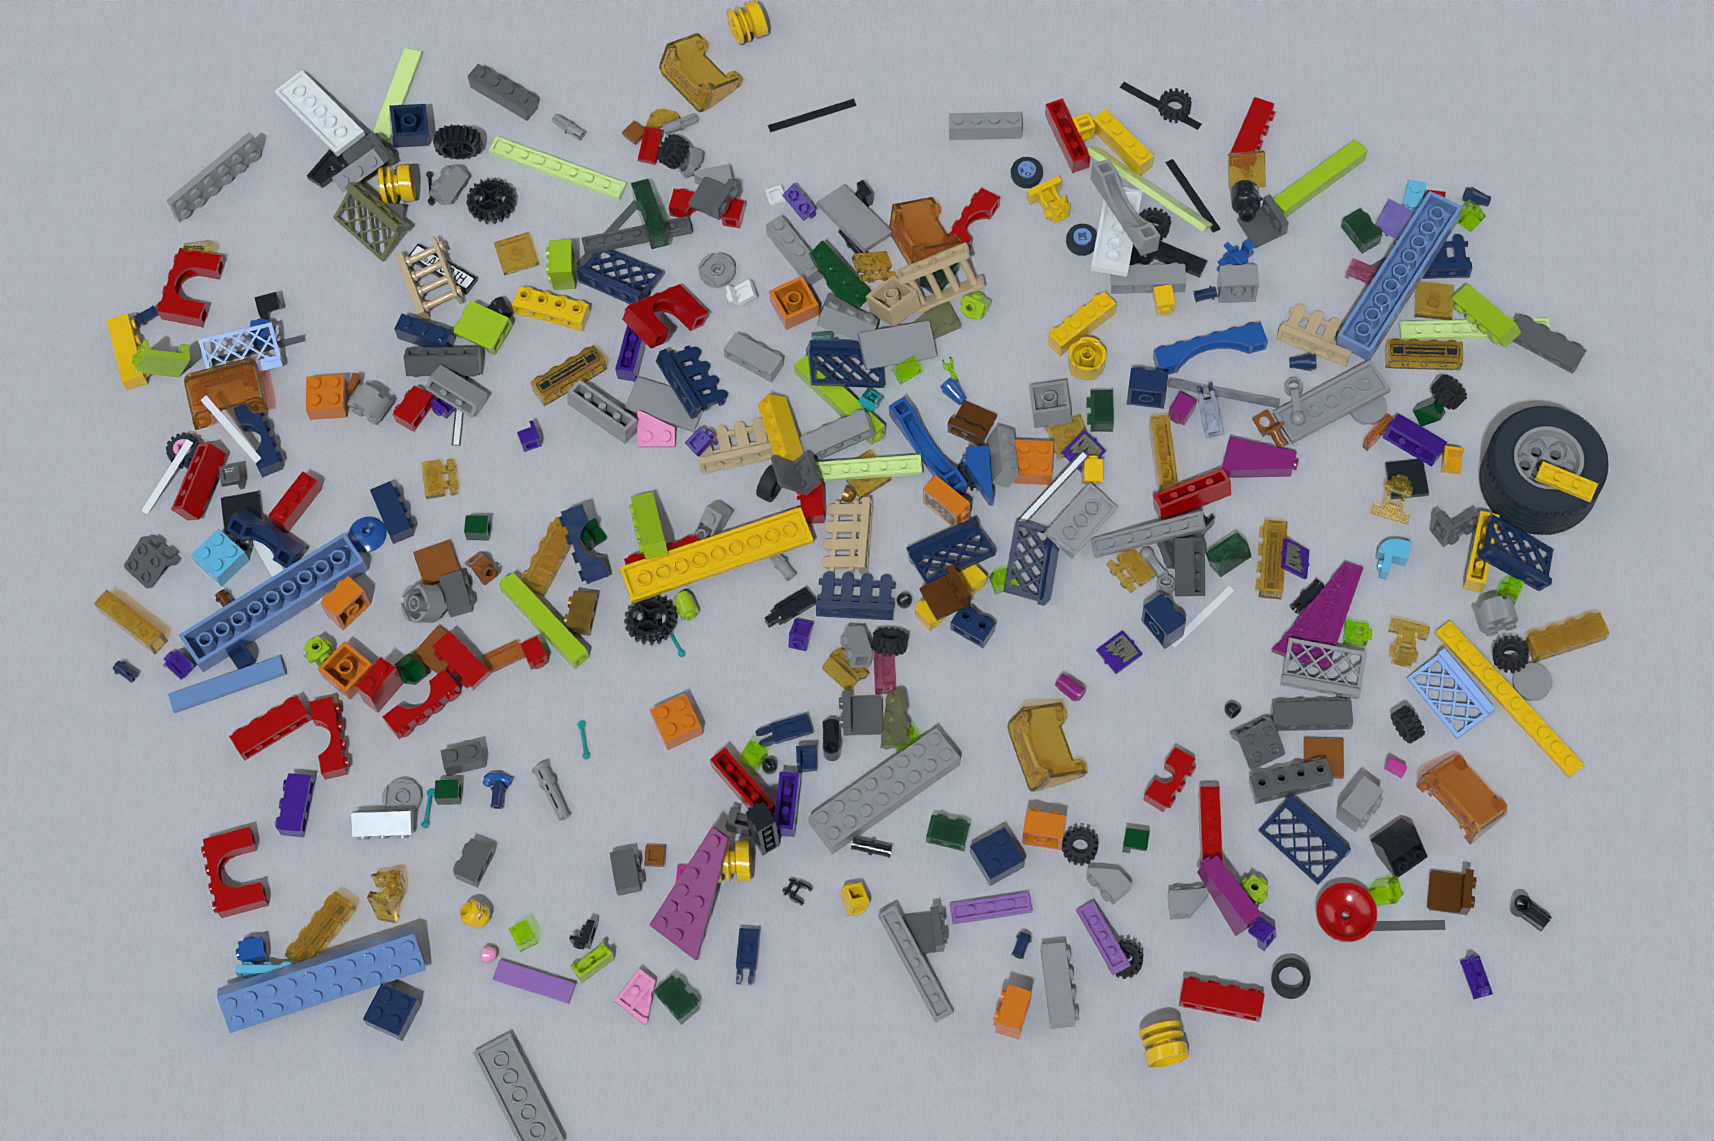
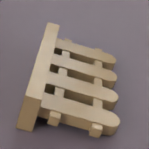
M1297 304L1295 308L1291 307L1289 310L1291 316L1288 322L1284 321L1281 324L1276 340L1346 367L1352 351L1337 346V341H1334L1336 333H1339L1342 329L1340 319L1333 317L1328 322L1323 320V313L1316 310L1310 315L1305 313L1306 306L1303 304ZM1302 319L1309 321L1305 329L1299 327ZM1319 326L1326 328L1323 335L1316 333Z
M761 418L753 419V426L745 427L743 422H736L732 431H727L725 426H718L715 430V439L719 442V449L712 451L710 444L698 457L702 474L771 460L773 452L767 439L763 420ZM754 432L756 441L749 443L747 434ZM736 436L738 445L731 447L729 438Z
M862 497V504H860L859 500H854V504H841L840 501H835V504H830L826 507L827 514L834 517V520L827 522L824 526L826 532L832 534V539H826L823 542V547L826 551L831 552V555L824 557L821 563L830 572H835V569H848L849 572H854V569H858L860 575L868 573L874 506L870 497ZM853 516L852 521H839V517ZM838 534H851V539H838ZM850 551V556H836V553Z

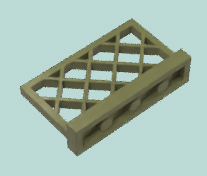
M349 182L345 188L348 191L333 218L381 261H385L401 232H406L409 225L360 182ZM353 196L356 200V206L351 207L350 199ZM362 207L368 209L369 217L363 218ZM357 208L358 219H353L351 209ZM345 210H347L348 221H344L341 218ZM374 218L380 219L381 228H375ZM369 219L370 230H365L364 220ZM359 221L360 232L354 229L353 222ZM390 228L394 232L391 239H388L386 229ZM382 230V241H377L376 231ZM367 232H371L373 242L371 243L367 241ZM379 243H384L383 254L379 252Z

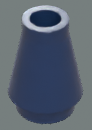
M1466 187L1462 201L1466 202V204L1488 207L1491 196L1474 187Z
M1309 353L1290 357V368L1312 372V370L1317 369L1316 355Z

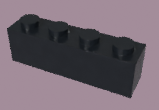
M764 802L750 806L748 811H746L750 835L763 856L780 846L776 822Z

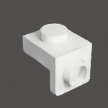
M749 279L734 288L730 285L725 286L728 301L738 307L757 298L753 282Z

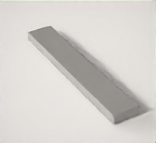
M1202 511L1092 538L1093 555L1095 558L1206 531L1204 515Z
M896 905L877 914L934 1021L937 1022L952 1014L953 1011Z

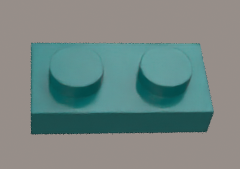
M867 388L858 400V403L861 404L863 409L874 412L884 396L872 388Z

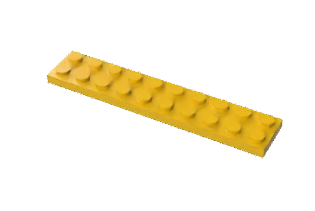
M799 507L670 550L668 555L647 560L643 559L619 567V570L633 604L812 544L814 540L802 509Z

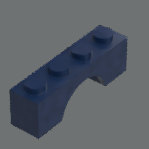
M255 400L233 408L243 431L255 432L261 436L260 445L255 452L261 457L256 462V466L262 478L283 470L281 462L284 460L280 451L276 452L275 447L278 445L274 436L270 437L268 433L271 431L268 421H264L262 418L265 415L262 406H257Z
M583 504L561 511V516L558 518L562 528L566 527L568 534L565 537L568 545H572L575 552L571 554L575 564L579 563L581 570L578 573L581 581H586V584L608 577L603 559L588 555L581 546V531L589 523Z
M245 508L232 514L226 527L228 532L241 540H254L268 547L273 554V561L284 568H288L299 561L306 547Z

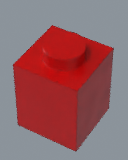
M538 636L520 643L531 670L540 669L549 662Z

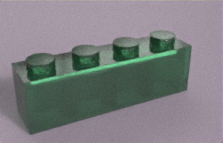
M649 179L632 182L633 199L651 249L669 245L667 229Z

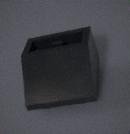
M1402 818L1370 839L1376 855L1396 879L1428 858L1415 826Z

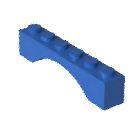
M1251 322L1239 328L1232 327L1227 331L1213 332L1208 336H1197L1189 341H1178L1174 345L1159 346L1153 352V361L1156 369L1169 372L1168 375L1177 373L1189 359L1208 350L1232 349L1250 354L1266 350L1268 340L1261 322Z
M905 396L889 405V416L917 455L921 454V460L932 476H938L960 495L966 493V480L936 447Z

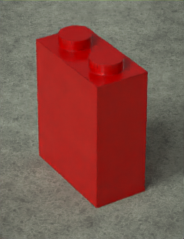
M380 657L355 687L363 702L379 713L403 685V682L396 667Z

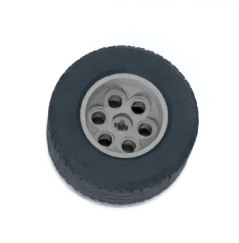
M1556 406L1528 407L1510 415L1494 431L1480 466L1479 481L1484 500H1486V504L1493 513L1500 515L1499 518L1522 532L1533 535L1558 534L1579 524L1592 510L1607 479L1609 468L1608 454L1600 434L1580 415ZM1531 453H1535L1539 457H1534ZM1551 456L1556 457L1558 460H1553ZM1544 461L1598 483L1591 502L1536 481L1535 478L1542 462Z

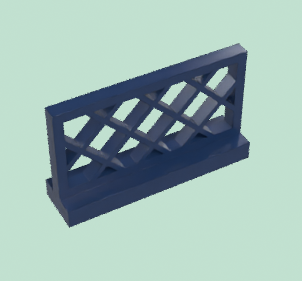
M614 250L594 253L584 266L580 265L576 270L579 283L628 304H634L645 298L663 275L661 270ZM603 252L610 256L608 258L599 259V256ZM622 260L625 261V264L615 266L614 261ZM612 263L613 267L602 269L601 264ZM599 265V270H590V267ZM639 267L640 270L630 273L629 268ZM627 269L628 273L617 276L616 271ZM614 272L615 276L606 277L604 274ZM645 274H655L653 278L645 279ZM641 275L643 277V280L632 281V277ZM629 278L631 283L623 284L619 280ZM645 285V288L642 292L634 288L637 286Z
M809 341L806 347V356H808L811 385L884 388L883 367L878 368V371L870 369L867 375L858 369L864 365L859 342ZM813 356H820L824 361L818 365L813 360ZM838 357L842 362L837 366L830 359ZM856 358L860 363L855 367L848 360ZM826 363L834 369L830 374L822 368ZM844 364L852 369L848 375L840 369ZM817 371L825 376L823 380H815V373ZM836 371L844 377L841 381L832 377ZM855 372L862 379L854 381L850 376ZM874 373L879 378V382H873L868 377Z
M1491 515L1488 519L1483 549L1478 552V558L1537 591H1541L1552 584V578L1549 577L1554 549L1498 517ZM1494 523L1498 525L1501 530V532L1498 534L1494 528ZM1508 532L1514 534L1517 541L1513 542ZM1500 535L1504 536L1507 545L1503 546L1499 538ZM1494 538L1498 548L1490 544L1491 539ZM1523 541H1527L1530 544L1532 550L1528 551ZM1515 544H1519L1523 552L1522 554L1518 553ZM1509 547L1513 556L1508 554L1505 548ZM1539 549L1546 552L1545 559H1543ZM1531 552H1534L1538 562L1534 563L1530 555ZM1521 556H1525L1529 565L1522 561ZM1540 564L1543 573L1538 571L1536 565Z
M975 517L906 547L910 563L914 565L925 584L946 575V569L943 568L945 563L954 564L957 572L996 555L995 550L980 529ZM978 535L980 536L978 542L970 540ZM958 544H963L961 549L952 548ZM967 545L975 546L973 552L966 551L965 549ZM979 548H986L989 550L988 552L983 554L978 553ZM942 551L945 552L944 557L935 556V554ZM955 553L958 556L956 560L948 558L949 554ZM962 555L971 557L970 560L966 562L960 561ZM924 559H928L926 565L918 563ZM933 560L941 562L939 567L930 565ZM927 571L936 572L934 576L926 577Z
M1016 520L1003 592L1037 601V604L1045 606L1051 600L1059 547L1047 536L1046 541L1040 543L1035 534L1039 532L1044 534L1047 528ZM1019 527L1026 528L1030 535L1022 538L1019 533ZM1030 537H1032L1037 545L1031 550L1025 542ZM1020 543L1026 550V553L1021 556L1016 551V546ZM1038 548L1043 554V558L1039 561L1032 553ZM1026 555H1029L1034 562L1029 567L1022 560ZM1016 561L1024 569L1019 573H1016L1013 568V563ZM1034 566L1040 571V576L1034 578L1029 570ZM1024 572H1026L1031 580L1025 585L1019 577ZM1014 578L1020 585V588L1017 590L1009 588L1010 581ZM1033 583L1037 589V595L1031 594L1026 587Z
M1290 795L1285 800L1286 802L1258 832L1314 883L1319 885L1351 852V848ZM1287 809L1292 814V821L1280 822V814ZM1295 824H1304L1307 827V835H1295ZM1270 825H1278L1279 836H1270L1265 830ZM1281 825H1293V835L1281 836ZM1293 838L1294 849H1284L1281 846V839ZM1295 838H1307L1308 849H1296ZM1310 838H1319L1322 841V848L1310 849ZM1325 851H1334L1339 857L1334 862H1325ZM1296 852H1308L1309 863H1299L1296 860ZM1310 852H1322L1323 862L1311 863ZM1325 865H1330L1327 870L1325 869ZM1311 866H1323V874L1318 879L1311 873Z

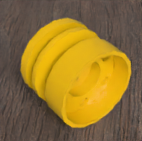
M756 0L745 2L743 4L744 12H742L739 6H735V12L732 8L726 10L729 29L739 45L744 44V38L747 42L751 41L750 32L753 33L755 38L768 35L765 17Z
M409 163L397 165V173L395 174L391 166H387V175L384 167L378 168L377 184L383 203H390L391 196L393 204H397V195L401 196L403 203L416 200L414 178Z
M737 840L734 850H730V845H728L725 860L720 871V879L717 883H722L723 874H726V881L730 883L731 876L736 873L738 882L751 881L749 840Z
M1180 1021L1158 1022L1139 1031L1140 1039H1145L1142 1041V1046L1152 1047L1145 1052L1149 1068L1170 1066L1189 1058L1190 1055L1186 1042L1177 1041L1184 1036L1183 1031H1180L1182 1027Z

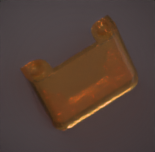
M933 197L892 204L889 229L892 231L891 237L908 265L962 244L961 239L956 235H951L949 238L938 220L941 212L940 205L936 203Z
M244 358L192 372L184 378L185 391L195 430L208 427L211 424V412L201 401L205 396L220 411L244 404L247 405L252 413L269 411L265 384L258 364L252 358Z
M1453 753L1420 776L1416 787L1422 793L1426 790L1430 791L1428 795L1430 797L1434 795L1460 823L1458 827L1460 829L1464 828L1467 833L1464 838L1470 845L1507 814L1506 808L1508 806L1505 801L1498 798L1469 768L1466 760L1460 754L1456 755Z

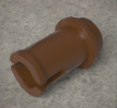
M220 590L215 594L216 602L220 603L222 607L233 602L229 597L228 591Z

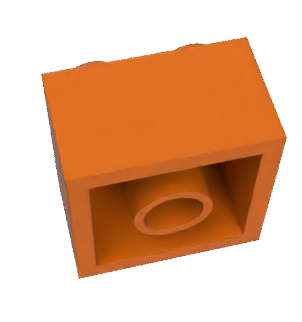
M803 276L769 290L770 302L786 330L819 315V305Z
M343 374L306 377V412L310 420L347 417V382Z
M1015 440L1019 475L1013 483L1050 485L1052 482L1053 441Z
M349 576L340 580L336 588L325 594L320 602L327 617L343 631L371 605L365 591Z
M344 641L318 668V671L322 678L350 700L358 692L355 686L373 664Z
M682 694L649 709L667 751L703 735L702 727L686 694Z
M1037 808L1026 809L1022 844L1061 850L1066 815H1062V813L1057 811L1046 813Z
M1009 984L1006 990H1002L999 999V1006L1001 1008L996 1009L993 1018V1025L996 1026L995 1033L1019 1040L1031 1002L1032 991Z

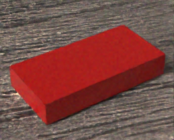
M644 127L637 161L655 165L662 134L661 129Z

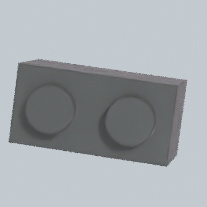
M461 570L439 576L450 617L473 612L471 605L475 603L472 593L468 594L467 588L470 587L468 577H464Z
M479 742L440 750L443 767L447 776L486 767L483 750Z
M471 838L469 843L464 845L462 849L463 855L460 861H456L453 867V874L456 879L478 888L495 851L493 847Z
M633 848L610 852L617 895L640 892V885L644 884L642 872L638 873L637 866L641 865L639 854H635Z

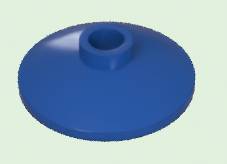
M363 517L351 525L348 538L356 550L372 552L384 543L386 528L377 518ZM365 530H369L367 534L363 533Z

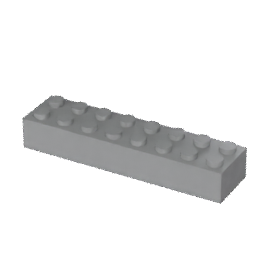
M935 728L808 817L809 825L833 855L853 841V837L857 838L960 766V757L940 731Z

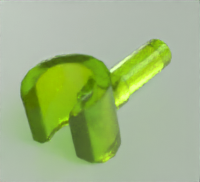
M949 357V364L942 360L943 369L949 371L953 380L956 379L958 383L959 380L953 369V358Z

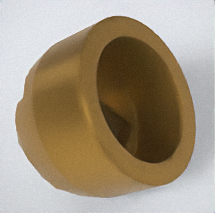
M845 486L841 501L852 502L856 497L854 489Z

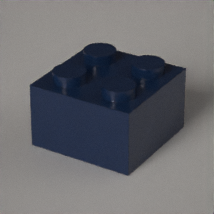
M426 104L389 105L392 147L429 146Z
M1142 367L1131 368L1126 405L1164 409L1169 372H1164L1160 369L1146 370Z
M1161 593L1143 606L1141 621L1164 649L1183 637L1186 619L1181 612L1175 610L1173 602L1168 597L1165 598Z
M1005 827L970 846V854L989 886L1025 866V859Z
M381 983L362 1020L367 1026L403 1041L421 1004L418 999Z

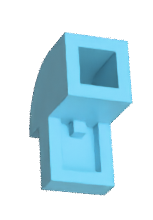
M1390 539L1379 547L1375 559L1379 560L1377 571H1380V579H1387L1391 563L1406 566L1412 542L1402 539Z

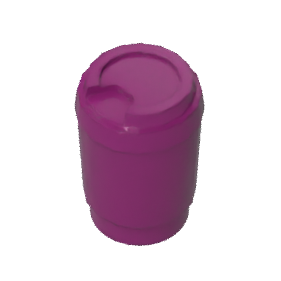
M1064 673L1055 683L1058 690L1074 702L1079 701L1086 692L1082 684Z

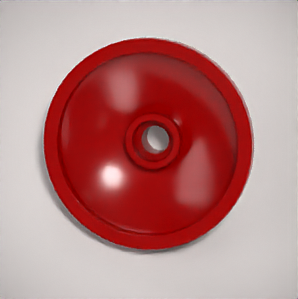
M1338 883L1328 887L1319 897L1316 905V918L1321 929L1329 937L1340 942H1356L1365 938L1373 930L1377 920V907L1372 896L1364 888L1353 883ZM1341 914H1347L1348 919H1343Z

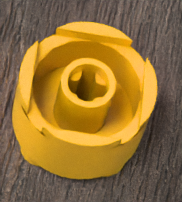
M1082 337L1071 344L1069 348L1068 368L1071 375L1078 379H1098L1105 368L1106 349L1098 339Z

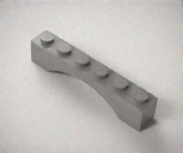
M1106 159L1092 164L1091 181L1140 255L1157 251L1160 234L1151 222L1143 219L1132 207L1123 190L1118 172L1111 161Z

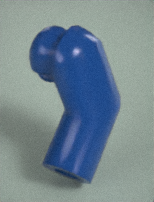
M500 771L487 773L483 777V785L486 787L493 786L494 782H500L509 787L513 782L512 777Z

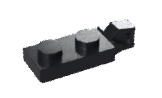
M804 587L774 605V608L770 610L771 614L765 617V623L769 628L777 623L779 625L785 624L816 605V600L807 587Z

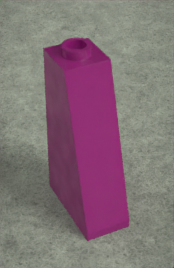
M1230 436L1222 468L1228 478L1290 477L1292 470H1297L1299 459H1295L1297 454L1295 451Z
M1218 856L1212 859L1208 857L1203 860L1197 873L1232 932L1237 936L1252 926L1261 916V913Z

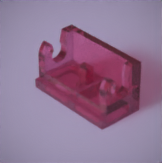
M1353 258L1345 278L1349 279L1352 277L1370 285L1379 269Z
M875 651L873 658L875 695H883L896 690L895 656H889L888 654L884 656L882 653L878 654Z

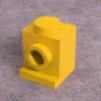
M1089 112L1072 118L1083 142L1095 138L1096 126Z
M861 882L855 884L848 883L843 886L840 892V897L847 911V917L866 913L870 901Z

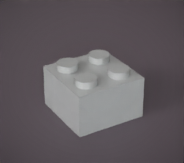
M1247 263L1243 265L1226 264L1220 266L1217 281L1218 303L1256 302L1259 288L1258 265Z
M1066 380L1029 385L1035 428L1072 423Z
M1364 776L1340 806L1336 819L1354 832L1359 827L1363 829L1368 823L1371 814H1375L1381 806V802L1384 799L1381 796L1384 790Z

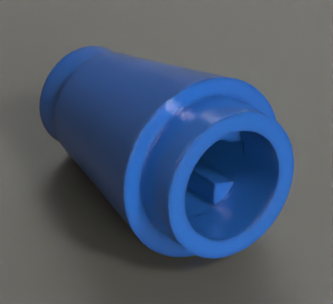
M950 377L940 386L942 393L958 405H961L967 399L956 379L953 380Z

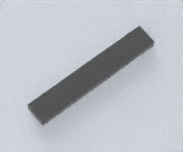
M689 216L581 237L585 255L692 234Z

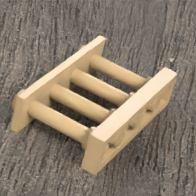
M435 236L431 237L434 246L415 255L405 256L401 251L395 254L416 312L424 321L430 319L428 314L430 308L447 300L455 298L459 304L463 303L461 298L463 292L460 286L456 285L443 252L446 250L445 246ZM437 252L439 261L416 272L412 271L411 266H413V263ZM443 267L445 276L422 287L417 285L419 278ZM449 283L451 291L428 302L423 301L422 296H424V293Z
M966 242L898 269V279L901 285L909 283L910 287L918 293L921 307L915 311L916 314L926 312L932 307L967 293L976 292L984 287L983 276L975 277L967 261V258H970ZM957 262L961 264L968 280L959 284L950 268V265ZM943 269L951 287L944 290L940 289L933 275V272ZM926 276L934 294L924 297L915 279Z

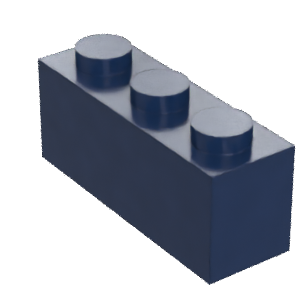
M401 313L394 328L398 339L421 347H453L456 341L451 329Z
M391 481L370 489L392 543L395 544L414 536L412 529L415 526L411 517L406 518L405 513L408 510L404 501L400 503L398 497H401L398 487H393Z

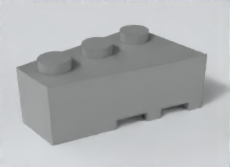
M828 293L820 311L817 326L859 342L857 334L875 330L878 319Z

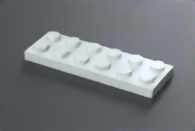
M303 70L274 91L276 96L337 157L365 136L364 131Z
M1123 187L1132 207L1139 213L1142 191ZM1104 200L1090 271L1127 277L1133 243Z

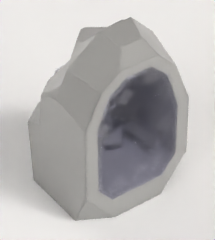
M688 148L687 158L683 159V164L680 163L679 172L685 178L693 176V171H696L702 163V151L696 148Z

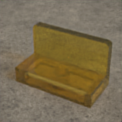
M843 647L832 651L822 666V669L845 691L850 692L858 681L867 678L870 673L866 668H850L848 660L845 659Z

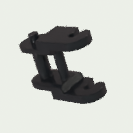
M789 879L790 884L786 890L782 889L783 895H788L791 901L803 906L804 903L797 899L795 895L799 889H808L810 892L813 889L801 881L797 883L795 879ZM793 885H795L797 888L792 894L789 891L791 890Z

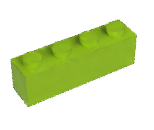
M1467 283L1451 298L1455 304L1453 306L1460 315L1464 313L1466 315L1465 318L1472 325L1474 323L1477 324V328L1481 333L1490 335L1489 338L1494 344H1500L1506 348L1521 334L1519 327L1512 319L1470 284Z
M653 491L632 496V504L629 505L631 516L635 515V517H632L634 528H638L635 529L637 541L641 540L637 542L640 553L644 552L646 560L668 555Z

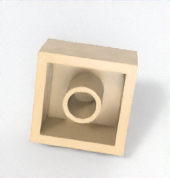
M895 276L890 277L866 295L870 312L892 327L897 326L921 307L917 291L906 283L901 285L899 279Z

